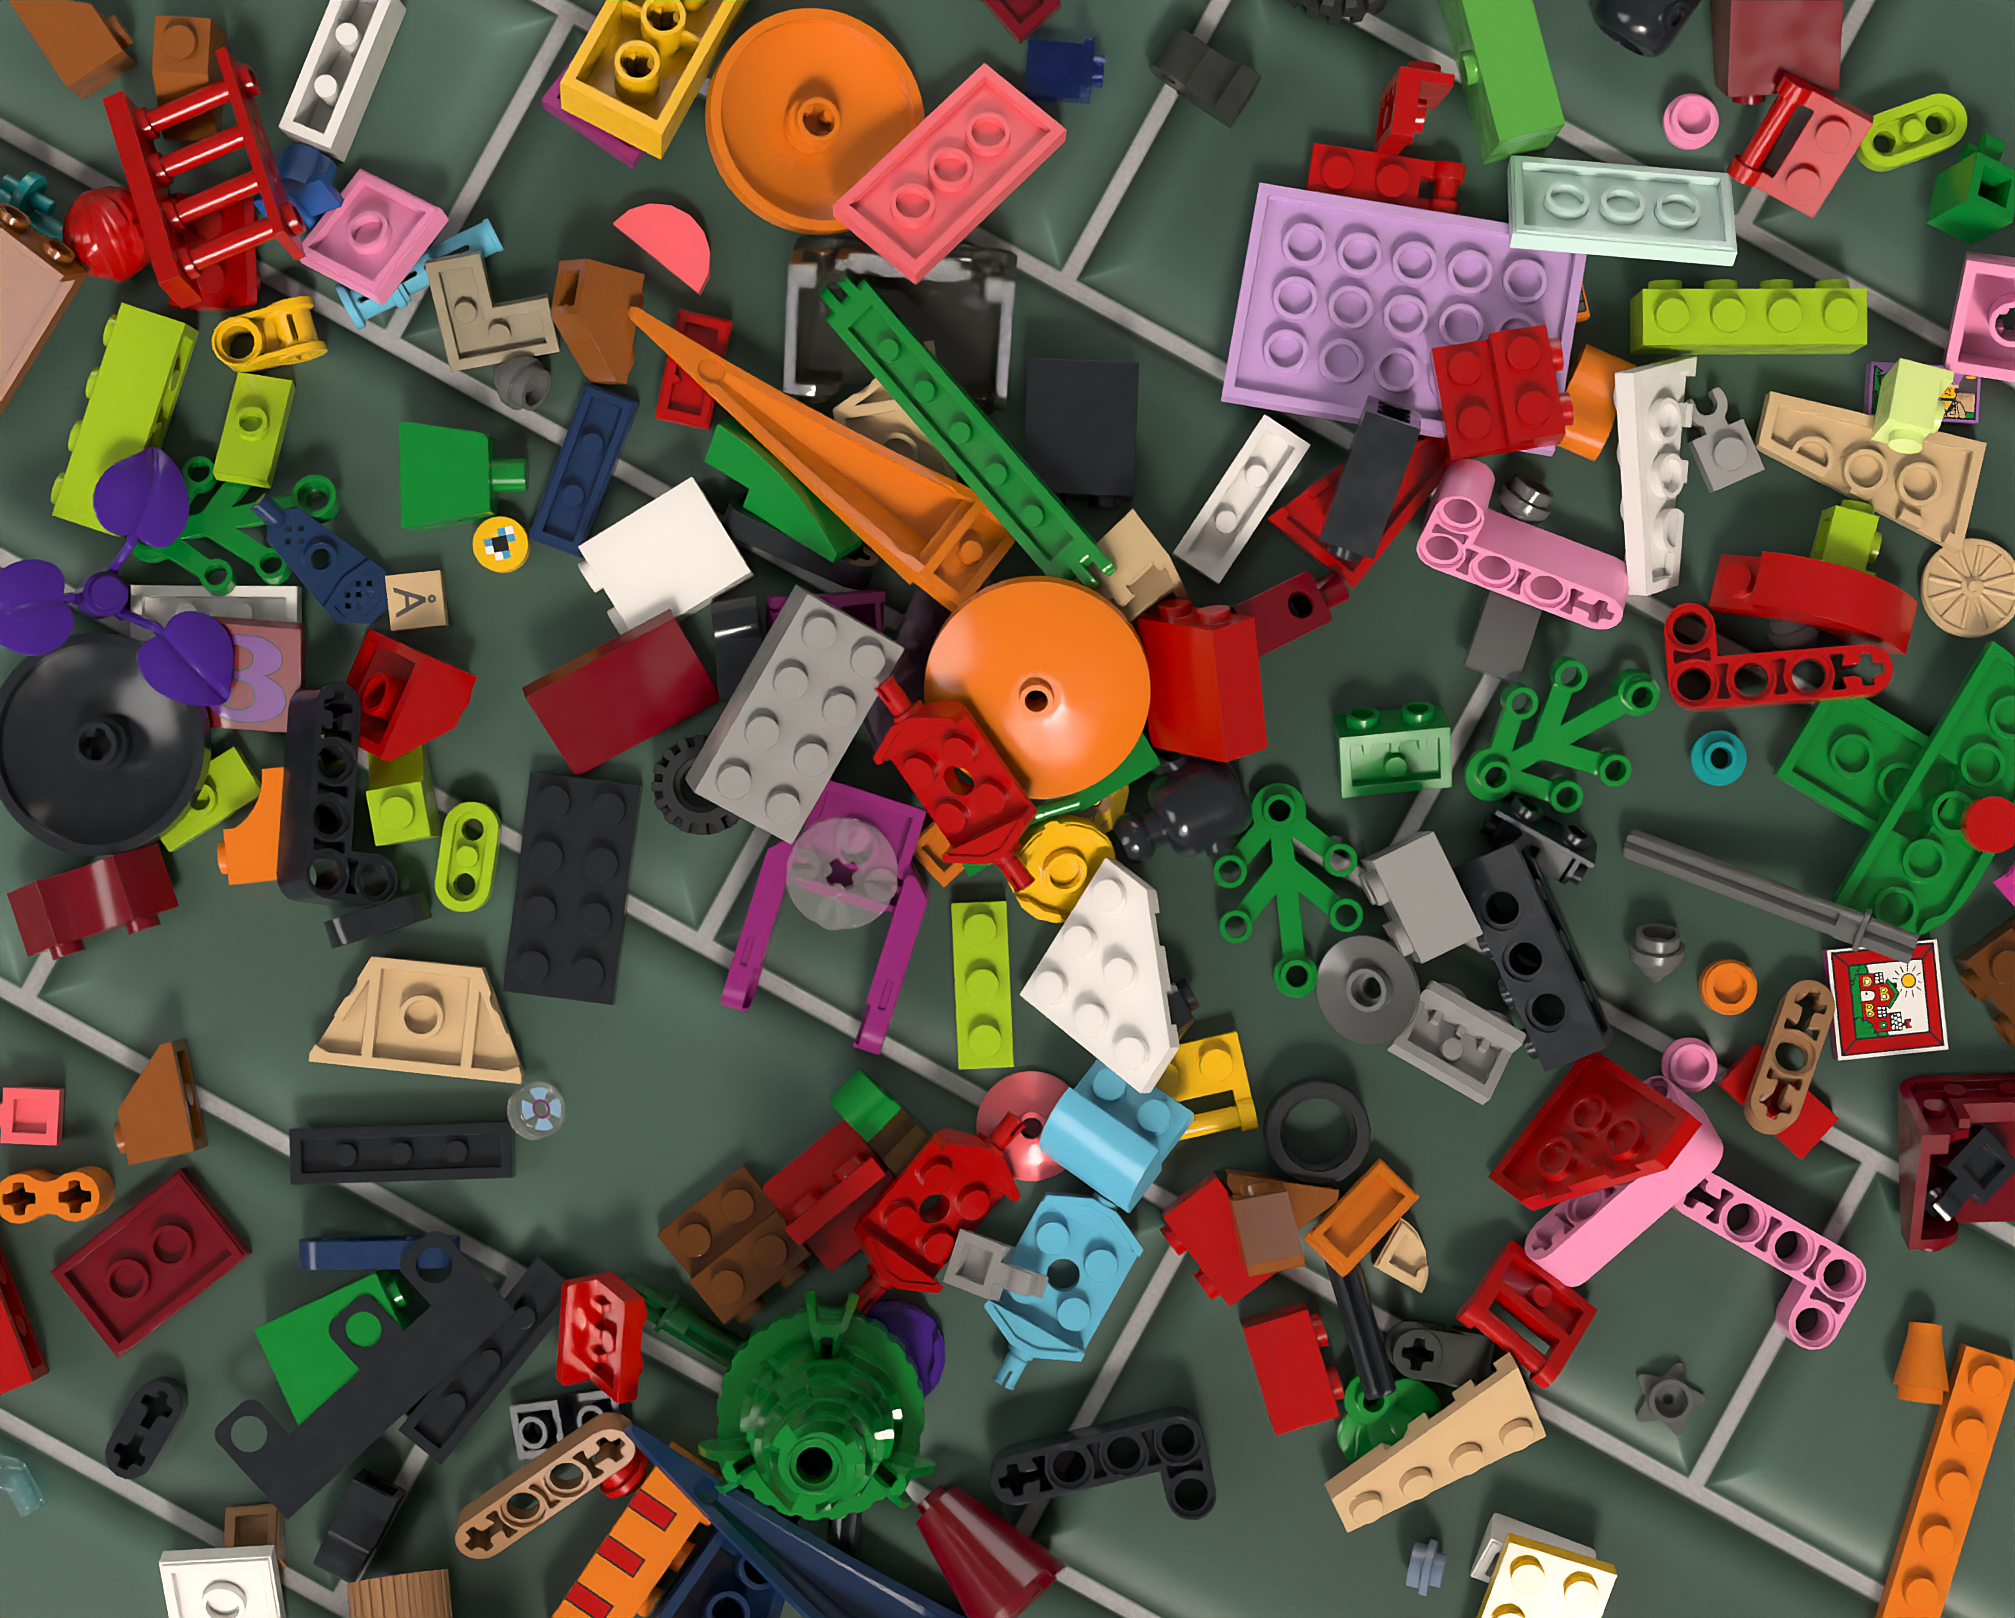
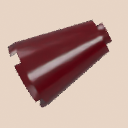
M939 1485L916 1507L922 1516L915 1525L967 1618H1017L1057 1579L1056 1575L1067 1567L1057 1555L957 1486L952 1487L946 1492Z

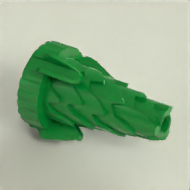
M815 1289L806 1290L805 1306H799L792 1312L783 1311L773 1316L769 1323L761 1324L753 1330L750 1338L746 1342H742L734 1353L732 1364L728 1365L720 1386L722 1390L717 1400L716 1414L719 1417L716 1438L698 1442L699 1454L709 1460L718 1461L723 1476L714 1486L721 1494H725L741 1484L745 1489H750L757 1500L766 1506L772 1505L776 1507L780 1513L788 1516L799 1515L805 1520L817 1521L824 1517L834 1520L845 1518L848 1513H860L871 1508L872 1503L876 1500H883L886 1496L901 1509H906L913 1503V1500L905 1490L911 1478L931 1475L936 1466L935 1461L920 1455L919 1450L921 1446L920 1434L924 1432L925 1409L923 1407L925 1403L922 1382L918 1379V1369L913 1358L907 1355L905 1345L897 1335H891L887 1331V1326L876 1318L870 1319L855 1309L859 1295L849 1292L843 1307L819 1305ZM811 1447L822 1448L830 1455L833 1463L825 1473L811 1475L804 1472L799 1466L797 1458L800 1453Z

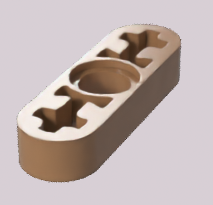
M1814 980L1797 982L1782 996L1744 1102L1746 1120L1760 1133L1778 1134L1793 1124L1800 1114L1835 1013L1834 997L1831 991L1820 982ZM1805 996L1813 999L1812 1009L1819 1013H1814L1805 1022L1802 1031L1792 1029L1798 1024L1802 1013V1007L1794 1002H1800ZM1790 1043L1800 1049L1804 1057V1064L1800 1070L1789 1071L1779 1065L1775 1056V1051L1779 1044ZM1777 1082L1786 1084L1787 1086L1781 1090L1777 1101V1107L1785 1111V1113H1779L1775 1118L1771 1119L1766 1116L1767 1106L1760 1103V1101H1765L1772 1095Z

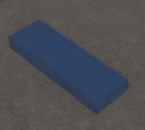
M588 383L585 384L528 536L529 539L583 558V554L578 546L588 541L591 537L640 406L637 401Z

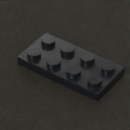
M538 772L530 773L503 991L608 1005L615 1004L643 786Z

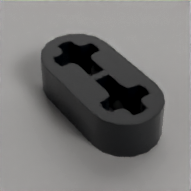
M422 891L326 921L324 925L331 947L334 949L430 919L432 914L425 892Z
M157 1377L141 1386L135 1393L105 1449L106 1463L116 1476L124 1479H136L146 1474L158 1463L183 1419L189 1404L188 1394L180 1382L170 1377ZM165 1391L169 1395L166 1404L173 1410L172 1412L165 1411L152 1423L147 1419L155 1404L148 1397L156 1396L160 1392ZM142 1432L147 1436L140 1446L139 1452L146 1458L145 1460L138 1459L133 1464H129L125 1460L128 1451L121 1447V1445H128Z

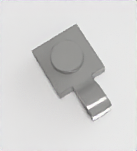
M960 1229L943 1282L985 1299L999 1301L1003 1288L1028 1297L1030 1294L1043 1298L1049 1277L1011 1264L1016 1250L1015 1247L971 1230Z

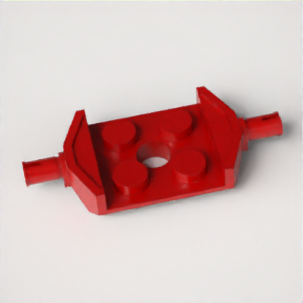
M894 675L881 681L874 687V691L878 693L891 714L894 715L892 720L895 724L888 731L873 760L877 765L888 759H891L951 844L941 855L946 863L983 865L992 862L994 866L998 865L1014 888L1015 893L1029 887L1035 881V878L1028 871L1016 852L1022 846L1019 843L1020 838L1036 817L1038 810L966 706L954 699L923 704L921 700H918L911 704L910 699L898 684ZM954 767L967 770L973 778L974 785L961 781L957 777Z
M1008 1110L1007 1114L988 1137L982 1132L975 1136L951 1128L937 1130L854 1228L855 1236L869 1262L866 1268L871 1274L854 1293L859 1295L855 1308L867 1315L868 1311L886 1289H891L893 1286L901 1290L939 1293L943 1286L935 1276L950 1260L959 1230L974 1231L1004 1195L1016 1203L1021 1196L1007 1162L1003 1157L1006 1154L1004 1150L1027 1127L1018 1116ZM941 1194L940 1202L932 1211L919 1213L921 1203L928 1196Z

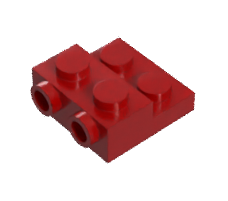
M1546 324L1493 332L1489 334L1486 340L1431 348L1430 360L1448 462L1559 445L1566 434L1565 426L1573 425L1574 414L1569 392L1558 393L1555 372L1563 371L1564 368L1561 342L1558 337L1548 338Z

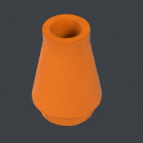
M1908 1322L1907 1337L1892 1385H1897L1896 1399L1942 1405L1943 1391L1949 1392L1942 1341V1325Z

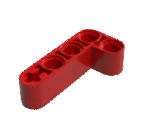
M1685 603L1678 605L1670 611L1665 620L1664 635L1669 691L1672 700L1677 706L1686 711L1699 712L1869 698L1883 691L1893 675L1891 657L1884 649L1876 645L1859 644L1718 656L1716 626L1713 616L1707 608L1695 603ZM1688 615L1700 618L1707 629L1704 638L1693 645L1679 642L1673 632L1676 622ZM1860 657H1869L1871 666H1880L1882 673L1874 676L1871 686H1863L1861 677L1849 676L1842 677L1840 680L1843 689H1832L1835 670L1830 658L1842 659L1839 670L1857 667ZM1804 661H1812L1818 664L1824 672L1823 685L1813 691H1803L1798 688L1792 679V670L1797 664ZM1756 666L1762 669L1768 680L1765 690L1754 696L1741 693L1736 688L1734 677L1741 668ZM1688 671H1700L1709 678L1711 688L1702 699L1688 700L1678 691V681Z

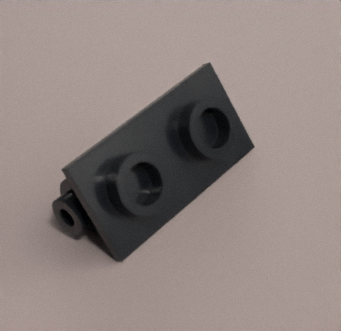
M1507 795L1502 799L1499 798L1496 804L1495 815L1490 813L1480 829L1481 833L1488 836L1487 842L1496 846L1523 834L1529 847L1532 844L1539 848L1534 859L1542 873L1563 885L1569 881L1577 886L1584 877L1587 868H1593L1595 865L1597 844L1592 841L1590 834L1574 823L1564 822L1560 824L1544 815L1543 809L1536 802L1525 796L1515 795L1512 797Z

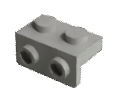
M1430 980L1420 989L1419 1007L1412 1024L1403 1034L1391 1040L1387 1050L1484 1105L1491 1099L1512 1053L1522 1046L1526 1034L1515 1028L1512 1020L1504 1014L1493 1010H1484L1467 1000L1465 994L1457 987L1448 983H1437Z

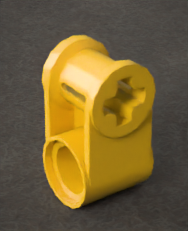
M310 296L283 299L265 308L229 317L219 323L214 329L212 336V349L216 356L237 373L256 374L282 365L309 361L324 355L328 351L326 343L318 339L310 312L314 307L313 299ZM240 334H252L255 342L253 351L244 358H232L230 345L234 338Z

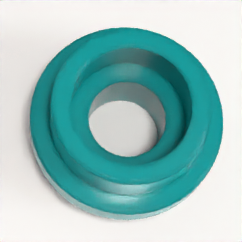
M1711 731L1703 734L1695 741L1690 751V765L1694 774L1702 782L1712 786L1728 785L1737 780L1743 773L1747 762L1746 750L1742 742L1735 735L1726 731ZM1718 747L1724 749L1728 754V762L1722 769L1714 767L1710 760L1712 751Z

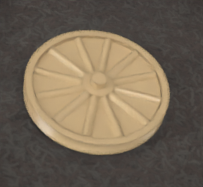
M1966 538L1962 551L1957 553L1942 547L1929 559L1920 579V597L1926 613L1941 629L1959 637L1977 638L1998 631L2015 615L2014 559L1997 544L1978 538Z

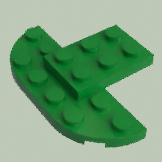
M1986 642L1930 737L1865 698L1815 702L1773 771L1772 776L1870 834L1830 902L1847 906L1866 913L1867 909L1873 910L1871 917L1922 935L1938 927L1955 914L1973 892L1996 853H1985L1975 850L1965 841L1960 827L1962 814L1971 802L1982 797H2001L2015 805V658L1996 642ZM1834 680L1832 689H1843L1841 683Z

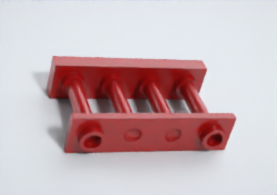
M226 47L215 50L224 79L152 110H148L145 106L138 108L123 90L103 98L158 284L182 309L203 300L196 278L203 275L202 269L276 238L295 261L306 257L299 234L306 232V227L295 203L287 199L255 100L256 96L262 94L259 82L248 63L239 65ZM231 101L238 122L237 125L163 156L160 152H157L154 140L160 138V131ZM246 147L253 170L177 202L175 198H171L168 185L174 183L173 177ZM260 192L267 217L194 248L185 244L182 231L188 229L189 222Z

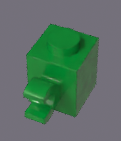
M1985 132L1981 135L1979 147L1969 142L1964 144L1959 162L1939 173L1936 177L1926 220L1927 224L1972 245L2013 223L2015 214V169L1999 162L2004 151V140Z

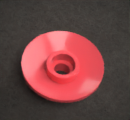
M1021 1071L1006 1076L987 1092L981 1102L976 1121L977 1135L982 1132L988 1137L1007 1114L1008 1110L1022 1121L1027 1118L1038 1119L1042 1124L1043 1131L1050 1114L1070 1086L1058 1077L1041 1071ZM1042 1131L1034 1138H1028L1020 1132L1007 1149L1004 1150L1006 1154L1003 1159L1007 1162L1014 1179L1040 1181L1056 1176L1065 1170L1064 1167L1040 1151L1039 1140Z

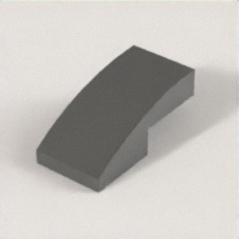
M1487 589L1478 613L1480 617L1462 666L1511 684L1518 683L1542 609Z

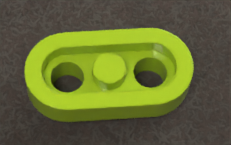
M1937 93L1878 113L1873 116V125L1855 153L1865 167L1877 172L1890 171L1941 153L1951 148L1963 137L1967 128L1966 111L1956 98L1947 94ZM1928 117L1935 118L1940 122V134H1932L1927 130L1926 119ZM1875 136H1883L1888 140V153H1881L1876 150L1873 143Z
M480 802L461 803L448 813L444 821L435 878V891L442 904L453 911L469 912L477 910L488 902L493 892L502 824L498 814L486 804ZM472 819L479 820L484 827L483 835L477 840L470 839L465 831L467 823ZM465 873L470 874L475 880V889L469 895L461 893L457 886L459 877Z

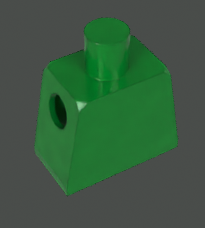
M398 422L402 529L410 533H421L498 517V492L528 491L529 467L527 458L497 459V442L491 435L412 422Z

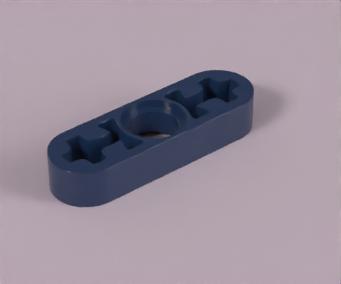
M445 1234L461 1251L460 1236ZM357 1235L299 1239V1268L304 1270L400 1269V1260L403 1255L425 1235ZM437 1247L425 1249L420 1253L416 1261V1269L452 1267V1260L449 1254Z

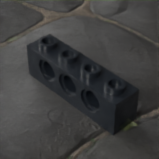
M1522 834L1463 859L1453 870L1483 932L1482 935L1476 937L1478 945L1487 959L1494 958L1502 976V978L1498 979L1501 996L1507 1007L1511 1010L1516 1008L1525 1026L1521 1031L1526 1034L1523 1044L1529 1056L1533 1060L1539 1058L1546 1072L1607 1048L1614 1037L1613 1031L1524 835ZM1500 891L1512 894L1519 904L1518 915L1505 916L1498 912L1493 901L1494 894ZM1527 942L1535 945L1541 952L1542 964L1536 967L1523 964L1516 953L1517 944ZM1546 993L1558 996L1565 1005V1015L1560 1017L1547 1015L1540 1007L1539 996Z

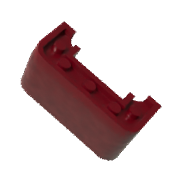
M2015 1073L1916 1076L1903 1080L1898 1090L1897 1124L1901 1235L1908 1250L1919 1249L1927 1252H1936L1954 1244L1958 1238V1223L2015 1221V1172L1984 1205L1973 1203L1968 1198L1958 1213L1947 1222L1938 1214L1931 1218L1924 1211L1927 1188L1948 1176L1937 1163L1948 1154V1151L1960 1139L1969 1137V1129L1974 1124L1985 1126L2015 1159Z

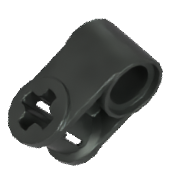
M1412 1320L1401 1321L1387 1331L1383 1341L1388 1360L1404 1376L1412 1379L1439 1382L1459 1388L1469 1380H1472L1477 1386L1490 1376L1495 1343L1474 1327L1469 1329L1461 1325L1443 1326ZM1416 1339L1424 1348L1422 1353H1413L1410 1361L1402 1353L1403 1347H1412Z

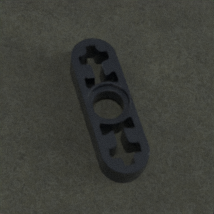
M741 492L731 496L722 525L732 537L840 586L850 589H864L869 586L879 561L878 554L869 545L862 542L859 548L832 563L743 508L748 493Z

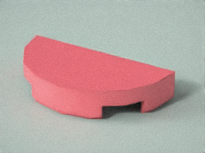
M649 203L628 210L613 223L625 236L701 296L710 279L711 251L704 231L689 214L672 205Z

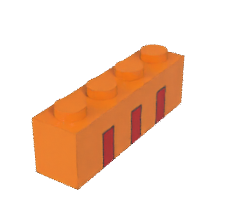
M673 1441L669 1444L670 1448L719 1479L723 1476ZM655 1465L551 1618H633L636 1613L646 1618L664 1591L656 1585L667 1568L676 1573L681 1568L695 1546L693 1542L688 1540V1537L699 1521L707 1527L711 1522Z

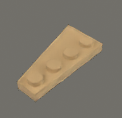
M1772 391L1765 395L1754 442L1756 450L1854 501L1874 506L1875 512L1954 553L1962 551L1987 443L1937 431L1935 434L1929 433L1924 439L1923 448L1920 452L1913 454L1900 453L1889 448L1886 443L1871 440L1875 416Z
M1510 1352L1493 1363L1497 1372L1476 1386L1472 1380H1469L1452 1392L1456 1401L1432 1418L1424 1412L1407 1424L1408 1430L1405 1432L1403 1439L1393 1446L1384 1443L1379 1444L1324 1484L1347 1533L1365 1524H1370L1381 1516L1414 1500L1422 1499L1429 1493L1464 1476L1471 1475L1480 1468L1515 1451H1520L1546 1437L1522 1375Z

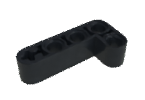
M341 681L304 687L296 691L290 699L287 717L276 872L277 884L281 892L288 899L296 902L338 907L383 904L390 900L397 890L398 873L394 864L387 857L379 854L352 851L361 705L356 691L349 684ZM318 755H320L323 760V774L321 773L318 767ZM315 810L320 817L319 829H317L314 823ZM311 865L316 871L315 885H313L310 879ZM360 872H362L365 880L364 890L360 886Z
M1180 1406L1166 1407L1008 1445L998 1451L991 1463V1488L997 1498L1009 1505L1027 1504L1156 1472L1161 1474L1169 1507L1178 1517L1185 1520H1199L1211 1512L1216 1502V1487L1200 1424L1196 1416L1189 1409ZM1181 1423L1192 1430L1190 1441L1183 1447L1172 1448L1162 1441L1163 1432L1170 1425ZM1118 1437H1129L1138 1443L1139 1448L1131 1459L1119 1461L1109 1455L1107 1450L1110 1443ZM1064 1450H1075L1084 1457L1085 1462L1079 1471L1066 1474L1060 1472L1053 1463L1055 1457ZM1044 1455L1045 1474L1048 1479L1040 1481L1037 1457ZM1017 1464L1020 1472H1026L1023 1474V1484L1013 1485L1011 1478L1005 1477L1008 1465ZM1186 1478H1196L1205 1484V1490L1199 1499L1186 1502L1180 1500L1175 1495L1177 1485Z

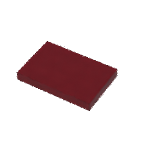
M671 609L522 687L527 702L576 777L719 701L718 688Z
M183 1167L52 1269L50 1273L114 1355L120 1358L249 1257L252 1252L187 1169Z

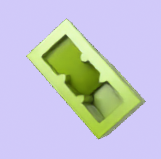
M426 743L390 762L367 752L369 788L366 791L375 845L390 846L442 836Z

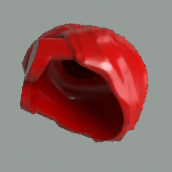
M129 185L120 187L106 186L88 190L79 195L69 207L61 230L62 242L75 253L74 260L89 271L88 277L115 280L121 283L133 277L151 262Z

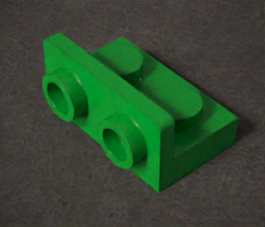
M1414 701L1406 703L1398 709L1377 710L1372 707H1356L1348 710L1346 714L1332 716L1333 729L1337 738L1338 780L1342 798L1452 787L1451 731L1441 705Z

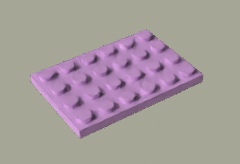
M1259 183L1221 401L1358 424L1367 397L1370 395L1420 412L1421 431L1419 434L1444 438L1430 360L1431 348L1486 340L1489 334L1493 332L1546 324L1548 338L1558 337L1561 342L1564 368L1563 371L1555 372L1558 393L1564 392L1587 254L1510 248L1509 223ZM1555 445L1521 450V452L1552 457Z

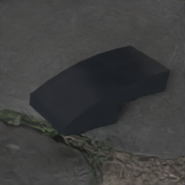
M600 1388L547 1396L514 1403L509 1406L518 1460L535 1459L592 1418L602 1413L614 1412L622 1414L630 1419L633 1424L629 1401L617 1404ZM605 1437L601 1438L600 1446L609 1440ZM620 1438L610 1442L618 1445L620 1444Z

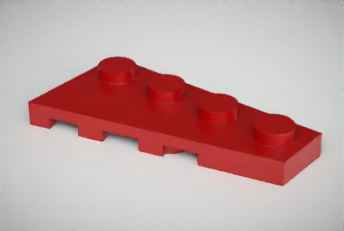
M1419 434L1374 559L1361 555L1359 562L1346 560L1330 553L1327 550L1328 543L1319 541L1323 519L1344 463L1307 488L1305 492L1285 507L1283 506L1271 515L1267 521L1328 571H1336L1344 583L1353 590L1439 485L1446 469L1452 463L1448 462L1445 439Z

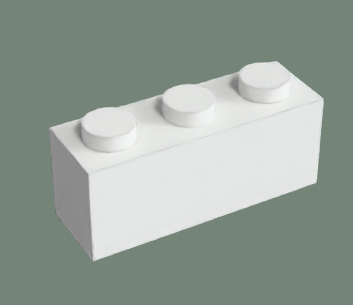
M330 0L279 124V128L293 142L312 146L325 155L345 162L407 10L400 0Z

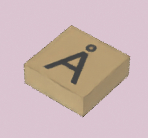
M435 570L385 576L391 631L400 632L449 626L443 571Z

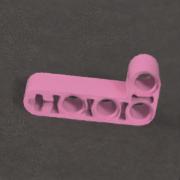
M1459 459L1448 466L1428 506L1417 543L1416 551L1418 557L1426 565L1589 628L1598 630L1609 629L1621 621L1629 590L1625 562L1609 554L1488 509L1495 477L1491 469L1482 462L1473 459Z
M1664 1076L1650 1077L1644 1083L1689 1112L1702 1123L1701 1127L1668 1170L1560 1202L1535 1224L1526 1238V1255L1566 1286H1579L1591 1278L1705 1179L1718 1166L1723 1156L1724 1147L1722 1140L1704 1109Z
M1711 1172L1696 1185L1699 1189L1714 1196L1709 1206L1691 1196L1685 1195L1672 1208L1793 1277L1775 1313L1776 1324L1780 1332L1799 1346L1809 1350L1822 1349L1828 1346L1837 1336L1864 1288L1866 1269L1862 1261L1849 1251ZM1745 1203L1749 1209L1750 1217L1748 1223L1739 1230L1731 1231L1727 1225L1728 1212L1733 1206ZM1787 1231H1794L1797 1237L1795 1251L1786 1258H1778L1775 1252L1777 1239ZM1835 1259H1842L1845 1265V1273L1842 1280L1833 1286H1827L1823 1275L1825 1267ZM1814 1307L1818 1318L1816 1326L1807 1333L1799 1334L1796 1329L1797 1316L1802 1310Z

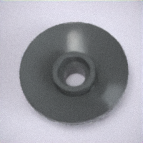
M1374 935L1352 936L1335 944L1325 954L1320 963L1316 984L1318 1002L1327 1021L1345 1038L1365 1045L1383 1044L1403 1034L1412 1024L1420 1002L1418 977L1408 957H1403L1397 946L1390 941ZM1372 977L1379 982L1381 995L1374 993L1371 989L1370 981Z

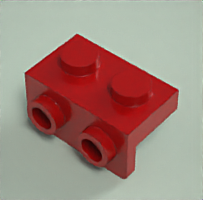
M612 1271L563 1282L556 1379L564 1386L591 1380L612 1400L620 1404L637 1400L639 1376L643 1371V1358L641 1355L642 1326L645 1325L647 1320V1309L644 1302L645 1298Z

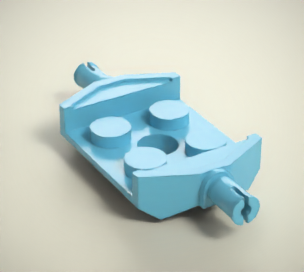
M1094 1191L1092 1195L1068 1192H1046L1015 1247L1016 1250L1011 1264L1046 1276L1049 1266L1058 1259L1073 1261L1079 1268V1277L1074 1285L1069 1288H1057L1048 1279L1043 1298L1030 1294L1027 1297L1003 1288L999 1301L986 1299L984 1302V1308L1009 1342L1008 1348L1010 1351H1008L997 1373L992 1378L1002 1385L1008 1372L1011 1371L1004 1383V1387L1014 1390V1386L1026 1367L1028 1360L1032 1361L1033 1358L1081 1362L1088 1343L1137 1256L1140 1257L1144 1250L1131 1228L1117 1211L1119 1206L1101 1193Z

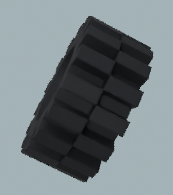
M694 735V737L683 738L676 741V744L671 748L668 747L661 754L663 757L659 763L655 764L653 772H655L654 781L651 782V791L654 792L656 799L654 801L655 806L665 816L664 819L670 825L679 828L680 831L697 835L720 833L737 824V821L741 818L717 804L708 807L695 806L683 794V777L692 767L709 737L706 735Z

